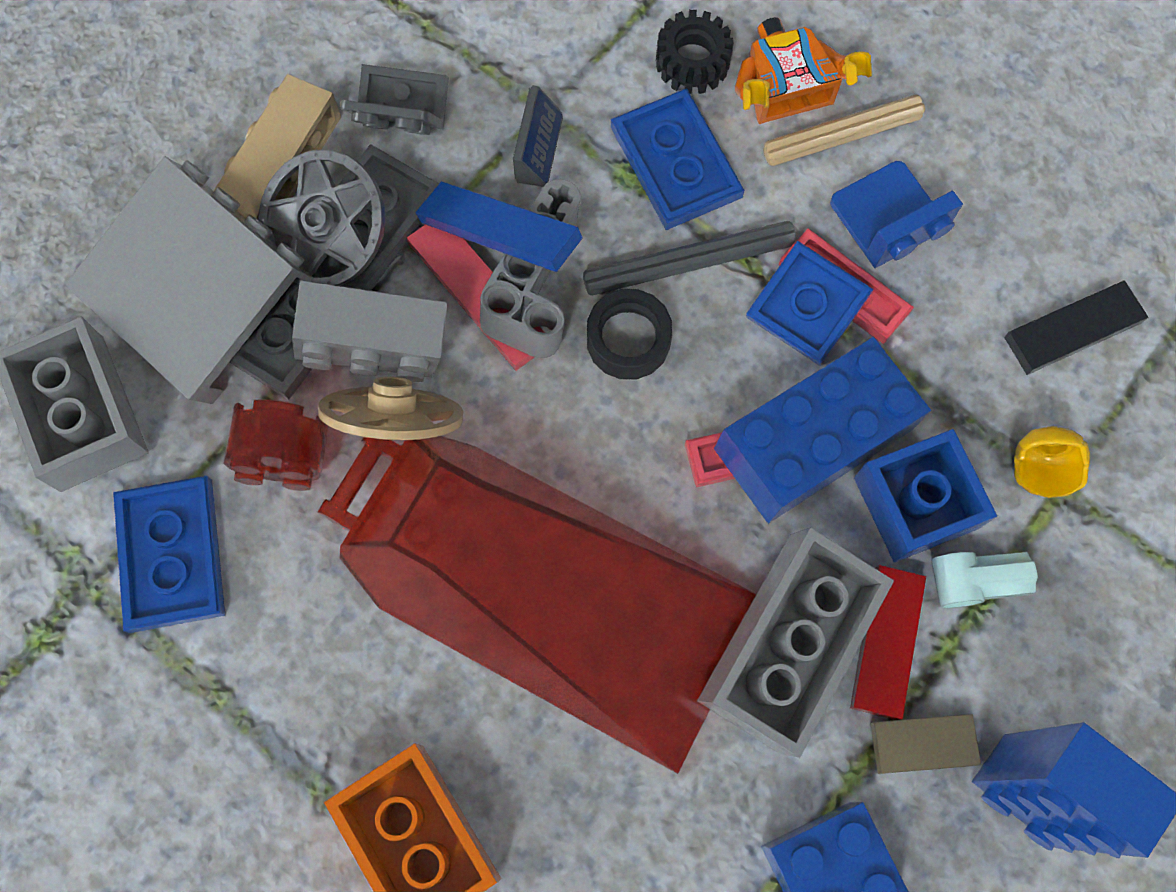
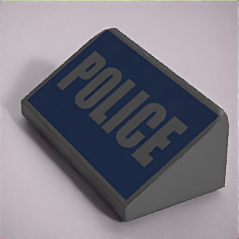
M535 85L529 88L514 151L513 166L517 183L544 187L549 182L563 115L542 89Z

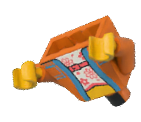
M769 18L763 21L757 28L760 39L752 43L749 57L741 63L735 84V92L743 100L744 110H749L750 106L754 104L759 124L834 104L842 78L846 79L848 85H853L857 83L858 76L860 75L868 78L872 76L871 55L862 51L854 52L847 56L841 55L823 41L817 40L811 29L803 27L785 32L779 18Z

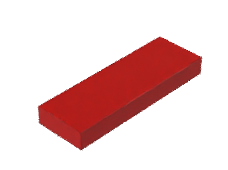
M878 565L875 569L894 580L862 640L850 709L894 720H903L927 576Z

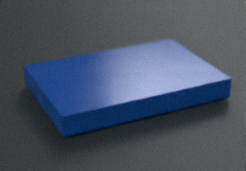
M687 88L611 119L610 128L665 230H669L743 198L744 188Z
M208 476L113 492L123 631L134 633L225 616L212 479Z

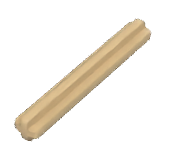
M911 95L768 140L764 144V156L767 163L771 166L804 157L920 120L925 112V105L922 103L919 95Z

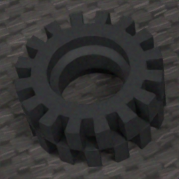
M697 9L689 10L687 18H685L681 11L675 14V22L671 18L666 20L664 29L661 28L659 31L656 50L657 72H662L661 79L664 83L672 79V89L678 91L680 85H683L690 94H692V87H697L698 93L702 94L706 93L707 84L713 90L718 87L719 79L724 81L730 67L734 44L733 37L730 38V28L728 25L722 28L723 20L717 16L712 22L710 21L711 12L704 11L702 17H696ZM685 45H699L707 49L710 55L705 59L691 60L683 57L678 50Z

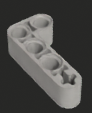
M554 179L545 184L529 211L576 226L581 199L580 191L575 184L568 180ZM504 253L480 297V326L484 333L533 357L548 358L554 355L561 344L565 321L564 313L557 304L538 295L551 270ZM522 273L528 277L520 278L514 276V274ZM504 308L507 309L509 312L497 313L494 312L493 309ZM543 326L551 331L542 333L533 328Z

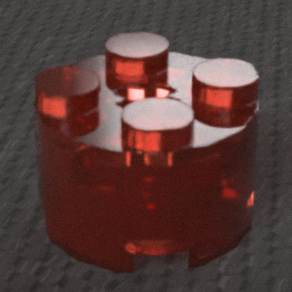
M258 399L254 400L252 409L244 410L243 405L236 403L232 410L223 464L235 471L234 481L242 484L262 485L265 479L283 482L282 486L290 490H311L312 481L318 480L322 474L328 425L322 422L318 415H316V420L303 416L304 406L298 404Z

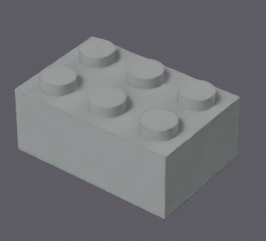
M300 281L292 334L294 359L303 360L302 365L312 369L329 370L331 369V364L349 366L350 372L357 375L377 376L378 371L397 373L396 377L406 378L412 382H423L424 377H433L441 359L447 302Z
M82 316L0 350V381L37 479L59 492H63L149 454L104 337Z

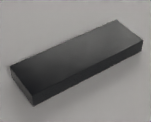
M1123 280L1011 330L1004 338L1026 375H1029L1142 324L1149 317L1126 281Z

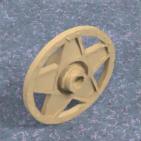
M385 376L374 379L372 387L350 388L326 395L319 402L318 416L326 425L345 433L366 438L402 441L434 438L455 431L462 425L463 409L458 403L447 397L413 389L412 381L409 379ZM332 410H336L345 414L342 416H338ZM444 420V421H442V422H440V423H437V424H434V423L432 422V421Z

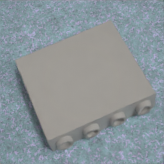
M164 156L69 278L65 286L189 400L213 404L224 391L214 382L296 277L310 282L313 277L300 266L304 259L297 252L282 242L279 246H276L268 239L272 231L252 215L245 219L236 211L240 206L237 200L219 187L215 191L208 187L205 183L209 177L201 169L188 160L183 165H180Z

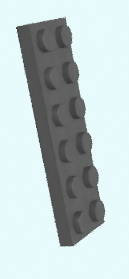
M372 144L368 146L357 161L370 172L381 191L385 206L384 235L379 250L370 265L359 276L340 286L367 291L373 289L408 242L407 237L414 233L421 225V221L415 212L439 185V183ZM350 170L339 185L360 178ZM372 205L354 223L365 245L368 243L372 228ZM327 255L312 277H330L345 271L349 267ZM292 282L229 362L288 400L312 370V368L302 365L303 360L294 359L292 334L299 284Z

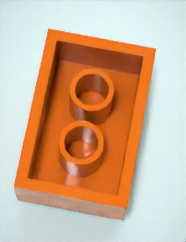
M414 743L324 802L373 892H485L502 879L422 745Z

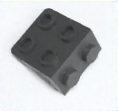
M362 64L358 102L341 100L340 110L352 114L351 121L362 123L366 127L388 130L389 122L395 123L396 128L405 129V132L430 135L431 128L443 129L449 77L441 74Z

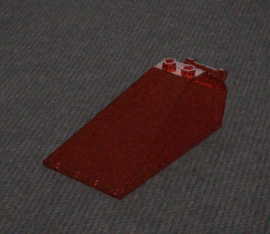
M443 436L405 440L402 446L388 439L363 437L361 440L364 444L362 450L330 501L325 499L317 513L349 531L340 545L339 558L376 606L383 612L678 774L710 709L697 702L757 594L476 446ZM382 455L392 462L357 517L347 510Z

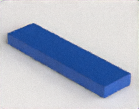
M442 181L415 212L423 224L554 272L560 269L583 239L579 228Z

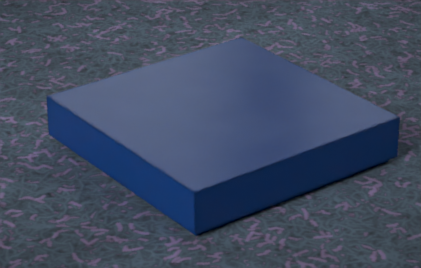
M797 241L746 313V318L821 366L868 300L873 289Z

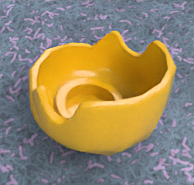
M1049 426L1031 430L1018 442L1015 450L1014 477L1017 483L1029 493L1047 498L1068 496L1082 489L1088 481L1090 465L1088 443L1080 434L1068 428Z

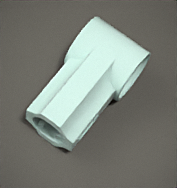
M959 552L938 556L931 560L940 608L965 607L983 603L985 599L1026 596L1036 593L1038 575L1035 561L1031 560L1028 552L976 557L974 552Z

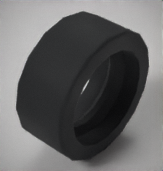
M619 289L606 294L593 306L587 319V349L593 363L605 374L618 379L637 380L652 374L664 363L672 341V319L666 306L654 295L639 289ZM620 313H636L646 317L655 328L656 339L652 348L647 353L637 357H623L611 352L606 347L602 338V330L606 321Z

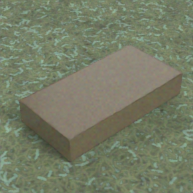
M973 714L870 723L878 774L981 765Z

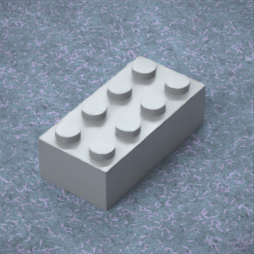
M811 527L790 534L697 702L776 752L800 758L894 580Z

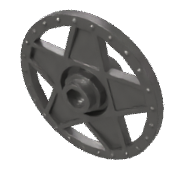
M313 150L293 157L273 175L262 196L258 220L271 231L272 228H275L292 236L290 248L304 259L300 266L311 276L327 255L347 265L349 268L330 277L313 278L310 281L341 286L359 276L370 265L377 254L384 235L385 206L375 179L358 161L331 150ZM325 161L344 165L360 179L335 186ZM299 169L297 196L275 200L285 181ZM372 205V228L368 243L365 245L354 223ZM271 233L268 239L275 244L273 234ZM296 277L293 282L299 284L300 281L304 280Z

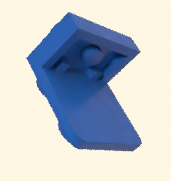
M894 161L835 192L830 201L831 207L874 268L892 259L895 261L900 260L923 242L929 239L934 241L947 234L955 226L953 220L963 206V203L953 190L932 201L902 161Z

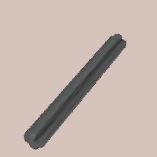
M784 221L587 269L583 272L585 289L589 295L593 296L788 248L795 243L796 231L792 222Z

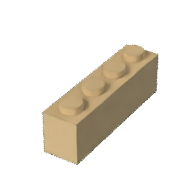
M289 74L286 75L280 86L271 92L267 107L258 121L250 125L245 142L236 156H232L228 160L224 169V175L216 188H221L240 203L236 211L245 219L249 215L259 219V208L264 191L273 175L281 166L299 154L313 150H322L341 119L333 93ZM299 169L285 181L275 200L294 196L298 188Z

